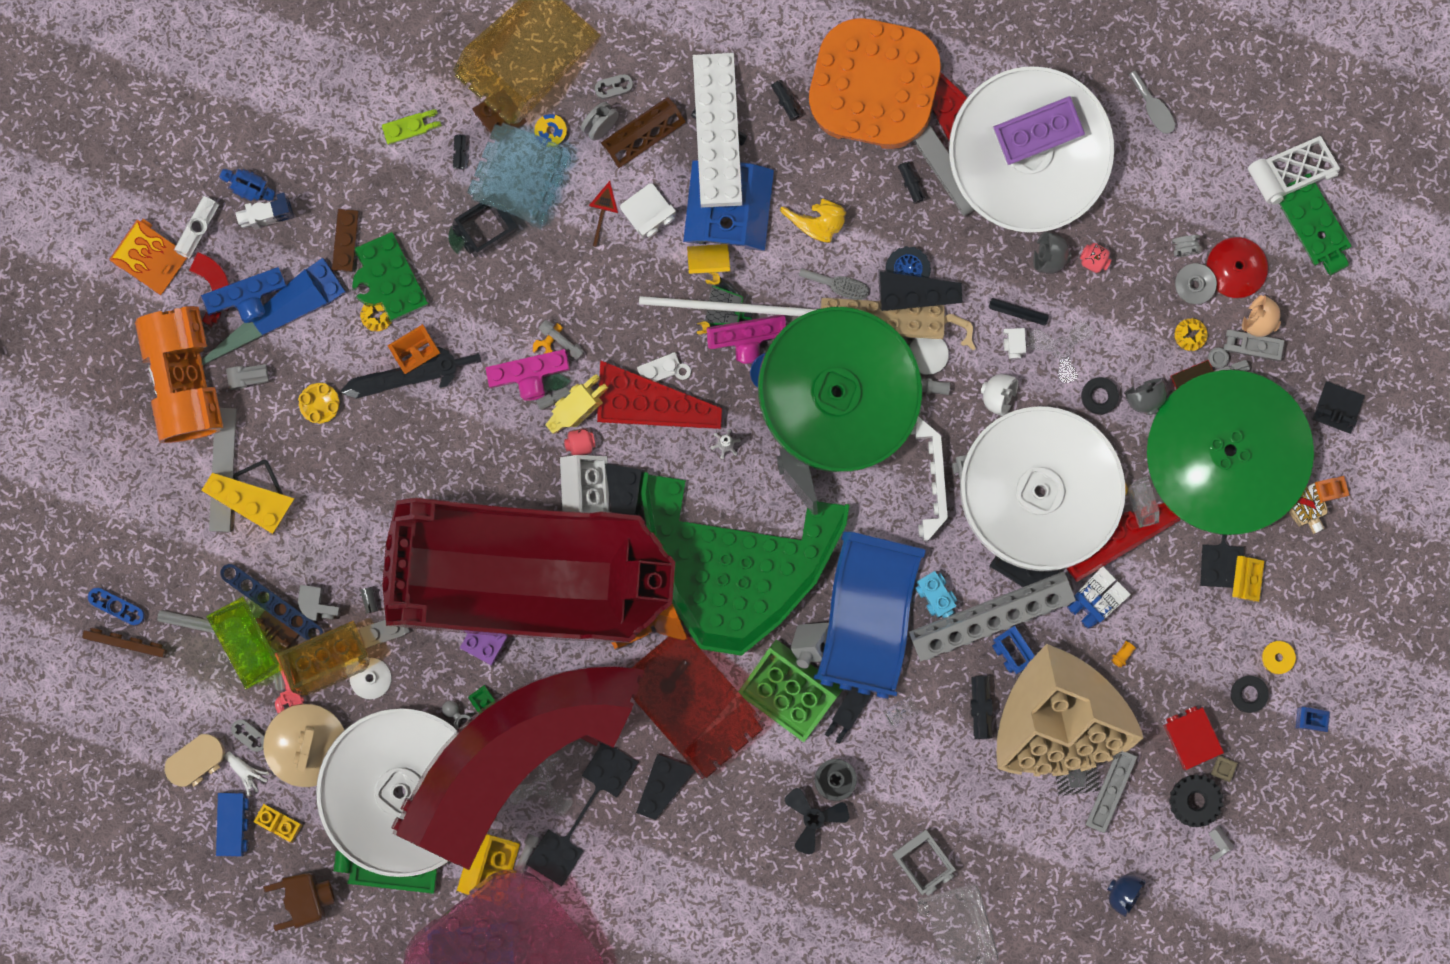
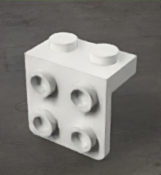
M648 184L620 205V209L642 239L655 235L659 227L663 224L665 226L670 224L675 219L674 216H676L675 209L672 205L669 206L653 184Z

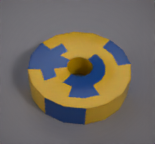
M547 114L538 119L535 124L534 133L538 142L543 146L556 147L564 142L567 136V127L561 117ZM552 127L555 131L553 134H548L547 129Z

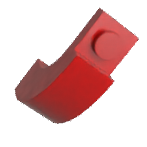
M197 252L189 271L208 281L212 291L230 285L228 277L222 268L210 257ZM206 311L202 322L212 327L213 323H218L221 312L208 316Z

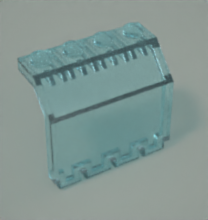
M505 123L502 126L494 125L489 138L494 140L495 143L487 142L482 158L486 159L487 163L484 161L479 162L474 176L480 180H472L467 193L472 195V199L476 202L515 215L529 222L533 227L541 229L542 225H545L548 220L547 212L549 207L553 206L556 200L555 192L557 187H560L563 183V173L565 168H568L571 163V154L567 149L544 137Z

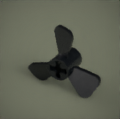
M799 788L793 789L784 799L787 806L804 815L803 823L806 827L795 843V849L801 853L810 855L815 851L816 829L820 828L824 822L846 823L849 820L848 808L843 802L837 803L823 812L819 809H811L804 793ZM811 812L813 815L818 814V824H809V814Z

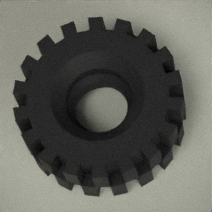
M1191 775L1180 779L1173 786L1174 788L1170 792L1171 797L1169 799L1170 809L1175 815L1174 817L1182 824L1189 827L1207 826L1220 815L1221 807H1223V794L1220 792V787L1212 779L1201 775ZM1200 793L1204 797L1202 808L1193 809L1190 807L1188 799L1191 794Z

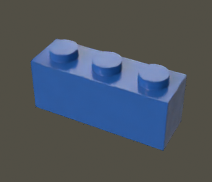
M218 793L216 856H244V852H247L248 841L244 840V831H248V819H245V810L249 809V798H245L243 793Z

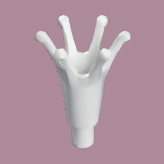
M730 429L727 430L726 435L720 436L718 433H714V436L718 438V442L716 445L711 446V449L719 447L722 450L721 459H724L726 451H732L736 456L737 452L733 448L734 443L741 442L740 439H733L730 436Z
M230 751L224 755L232 769L241 778L246 788L247 796H250L249 789L252 787L255 793L258 792L257 787L252 781L253 777L265 783L268 781L258 774L268 776L269 772L259 771L249 766L239 757H235Z

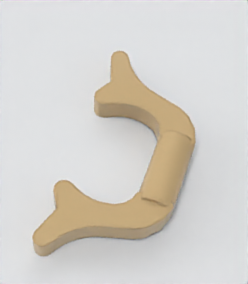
M954 314L946 315L944 317V325L952 322L966 329L967 336L961 342V345H967L971 350H975L972 342V324Z

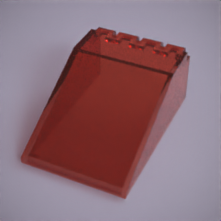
M685 632L687 639L680 640L668 636L632 667L644 670L643 677L638 683L640 686L637 696L635 698L632 697V699L701 779H707L717 770L714 765L716 762L722 766L733 756L730 752L732 748L737 753L749 743L746 736L749 735L752 739L763 731L765 724L751 705Z

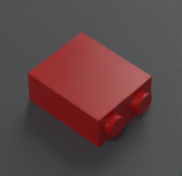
M1197 706L1185 710L1186 715L1178 717L1176 714L1166 719L1167 723L1163 725L1183 770H1188L1224 753L1203 707L1199 709Z

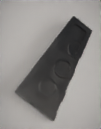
M878 269L881 311L963 303L962 283L960 281L936 277L930 278L922 275H909L901 272H888Z

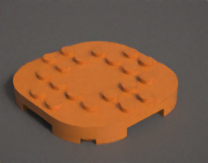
M865 18L850 19L838 24L829 31L821 44L809 90V104L815 121L824 132L837 139L856 140L879 145L884 149H896L907 146L908 143L918 139L923 134L930 121V114L941 76V63L937 48L925 34L905 26Z

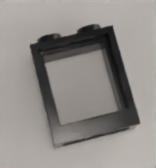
M495 193L456 217L452 223L453 232L458 238H462L464 248L469 254L472 253L475 258L514 234L518 228ZM490 208L505 231L477 248L462 224L485 209Z

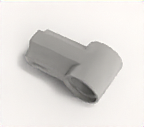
M266 364L245 368L244 366H236L226 369L229 390H237L238 387L243 389L247 388L248 385L269 382Z

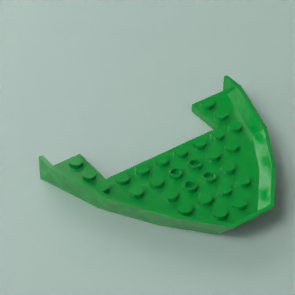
M644 472L641 495L646 525L649 531L653 532L663 545L662 548L668 556H671L675 561L672 604L702 650L742 656L779 626L817 583L847 524L849 504L839 505L817 501V515H813L808 508L806 509L802 540L682 522L679 519L686 480L649 475V473Z

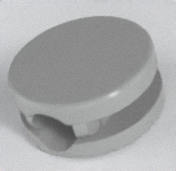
M602 102L586 116L582 122L581 130L585 134L589 133L591 140H599L614 126L619 113L615 109H611V105L607 102Z

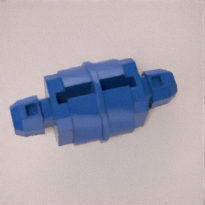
M222 169L219 178L226 183L229 181L228 189H231L232 193L240 196V198L258 201L260 196H262V199L272 201L275 196V192L272 189L264 188L266 181L262 180V177L254 174V172L245 169H236L234 174L228 169Z

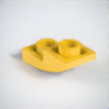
M265 804L262 805L254 820V823L290 843L294 842L303 826Z

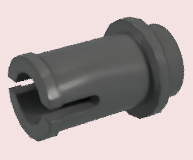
M372 587L361 589L359 596H362L365 613L379 611L374 596L375 590Z

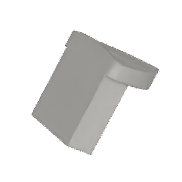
M1219 825L1209 832V835L1220 849L1211 856L1213 861H1216L1231 851L1234 846Z

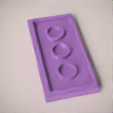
M1071 96L993 126L1007 165L1085 135Z

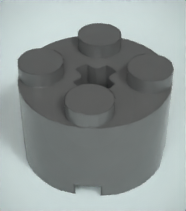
M831 759L824 762L817 769L814 782L818 793L822 797L830 801H840L853 793L857 783V776L854 768L846 761ZM835 774L836 777H841L840 785L836 786L835 783H830V780H832L831 775Z

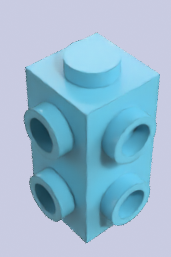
M934 571L916 582L918 586L915 589L921 598L925 597L929 604L926 607L932 616L936 615L937 618L940 616L945 618L954 613L953 609L956 607L955 602H957V599L952 591L948 592L944 585L947 583L941 573L937 574Z

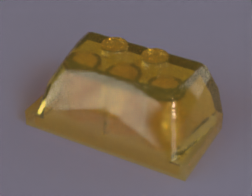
M354 620L277 653L290 689L298 695H310L361 673L367 669L370 662Z

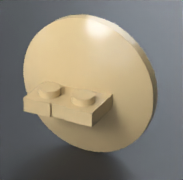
M315 704L290 706L278 713L266 730L263 748L267 764L278 778L290 785L298 787L317 786L322 761L330 746L344 731V727L332 712Z

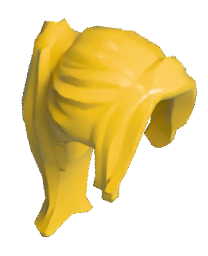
M824 198L821 200L820 205H812V211H817L821 215L817 218L805 214H797L785 206L780 207V212L803 233L820 242L830 243L833 235L840 232L845 222V209Z

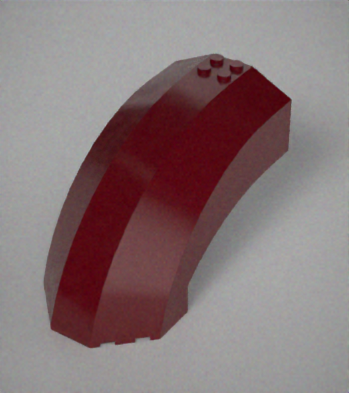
M424 498L396 500L385 545L382 581L386 626L537 639L631 642L662 611L672 605L675 561L671 556H668L654 533L649 531L641 516L610 512L580 513L521 509Z
M613 666L563 671L530 681L497 698L465 722L441 747L425 769L410 798H405L400 808L403 812L400 818H395L391 826L394 829L392 834L470 870L485 836L502 806L527 775L545 759L579 738L595 746L600 741L614 748L632 711L634 703L630 701L632 697L635 698L637 696L640 686L638 683L643 677L644 670Z

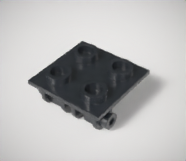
M1326 381L1312 420L1351 434L1353 427L1356 426L1357 416L1365 395Z

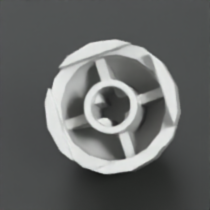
M997 374L990 378L988 382H984L981 393L983 394L986 408L1001 416L1007 414L1011 408V405L1008 404L1011 401L1012 395L1015 397L1017 393L1018 379L1010 375Z

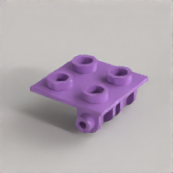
M468 633L460 649L492 666L496 662L497 655L502 651V646H505L504 643L507 636Z

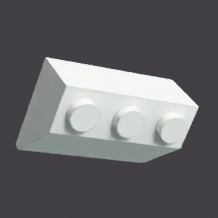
M573 455L560 457L563 512H610L609 489L605 468L607 456Z

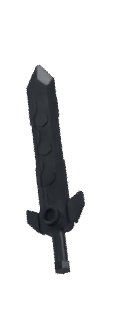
M438 346L437 348L440 354L436 355L438 358L426 361L407 374H404L399 367L352 378L341 389V393L357 399L441 378L440 388L447 387L456 377L457 367L475 362L479 363L481 362V356L477 352L473 355L455 359L449 351Z

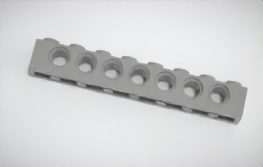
M1063 571L909 631V634L921 662L923 660H930L938 654L951 652L956 647L971 644L974 640L982 637H989L1000 630H1007L1018 623L1028 622L1033 617L1050 613L1051 610L1066 607L1076 600ZM997 616L995 619L989 620L991 617ZM957 631L955 635H950L952 632Z

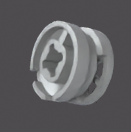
M1189 235L1173 239L1172 244H1177L1173 251L1174 257L1202 253V246L1198 242L1201 239L1200 235Z

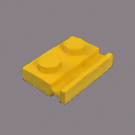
M1237 556L1232 597L1259 602L1264 568L1263 560Z

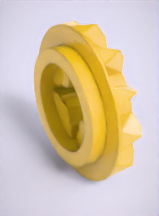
M364 304L360 317L367 329L379 332L390 326L392 322L389 321L385 312L380 315V323L376 318H368L374 314L373 307L378 312H384L382 305L370 306Z
M1194 318L1181 321L1177 325L1174 334L1177 344L1187 351L1200 349L1206 343L1208 337L1207 328L1201 321ZM1188 327L1191 331L1199 330L1194 336L1195 342L1191 337L1183 338L1188 334Z

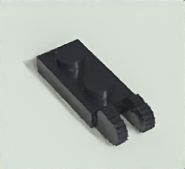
M852 687V690L848 692L832 718V723L825 735L829 737L834 731L836 724L841 725L844 728L838 734L835 741L840 744L847 731H850L871 695L858 693V689Z

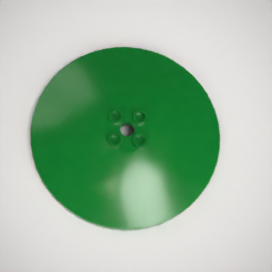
M827 307L798 317L783 328L774 338L760 366L758 399L768 429L776 441L790 455L820 470L853 472L882 462L897 451L907 440L920 412L922 381L916 359L910 347L891 325L863 310L849 307ZM836 386L841 389L842 394L840 397L832 395L831 390L833 387Z
M1220 370L1209 372L1181 385L1160 407L1148 436L1147 463L1149 474L1162 501L1187 524L1205 532L1218 535L1252 533L1268 527L1281 519L1294 507L1302 496L1313 467L1314 445L1309 423L1298 403L1275 382L1246 371ZM1226 446H1235L1236 454L1234 456H1227L1224 451Z

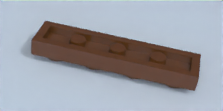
M90 628V631H83L82 639L157 657H166L167 650L162 649V644L151 642L150 646L142 644L143 640L131 637L130 641L122 639L123 635L111 632L110 636L102 635L103 630Z

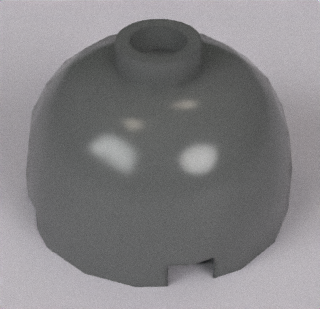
M1044 232L1037 240V243L1040 244L1039 253L1037 254L1034 250V268L1038 270L1037 272L1057 273L1070 261L1071 253L1068 244L1064 238L1057 234Z
M1161 378L1145 381L1136 390L1133 386L1124 392L1130 407L1134 411L1139 413L1147 412V415L1159 412L1158 408L1167 399L1166 386Z

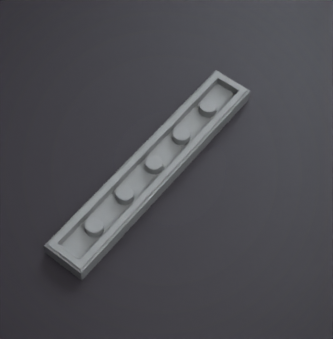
M219 408L223 428H220L221 431L214 434L212 473L233 479L237 409ZM212 497L210 501L209 531L230 532L232 509Z

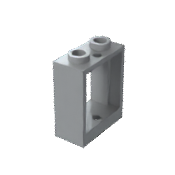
M927 830L922 831L892 853V856L921 895L924 893L927 896L938 889L935 885L941 881L946 883L954 877L952 873L956 871ZM927 840L947 870L922 887L902 860V857Z

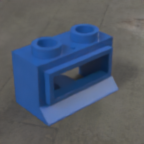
M1015 625L992 640L994 642L992 648L998 656L1002 654L1006 660L1003 664L1009 673L1014 672L1015 675L1018 674L1035 657ZM1007 636H1010L1026 660L1019 667L1001 642Z

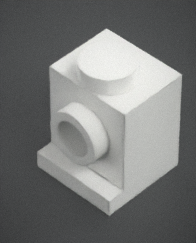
M1025 328L1004 329L1003 336H1007V338H1004V351H1008L1009 359H1021V355L1026 354Z

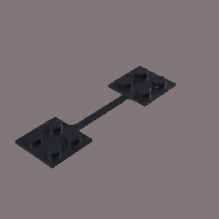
M1228 445L1224 449L1227 456H1234L1237 452L1233 445ZM1222 535V541L1219 545H1202L1200 586L1233 588L1237 556H1244V547L1228 546L1225 542V535Z
M601 743L582 774L584 778L595 785L594 793L569 833L565 837H561L548 829L526 865L562 887L583 853V850L570 842V836L598 791L605 790L616 798L618 797L639 762L617 748Z

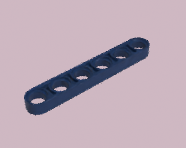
M227 564L222 567L220 575L225 582L311 643H318L323 639L324 632L319 625L237 566ZM227 568L235 569L236 575L233 579L225 577L224 573ZM244 580L252 582L253 587L250 591L242 590L241 584ZM261 592L269 594V601L267 603H260L258 601V595ZM278 604L286 606L284 615L280 616L275 613V607ZM295 616H301L303 619V624L298 628L293 627L291 623L292 618ZM311 628H317L320 632L319 637L315 640L310 639L308 636Z

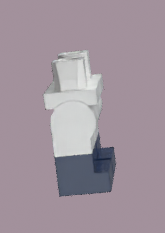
M283 192L276 194L277 200L265 204L258 202L253 205L251 203L245 204L246 210L235 212L238 224L242 228L252 226L257 230L261 229L260 225L267 226L293 219L294 214L289 197Z

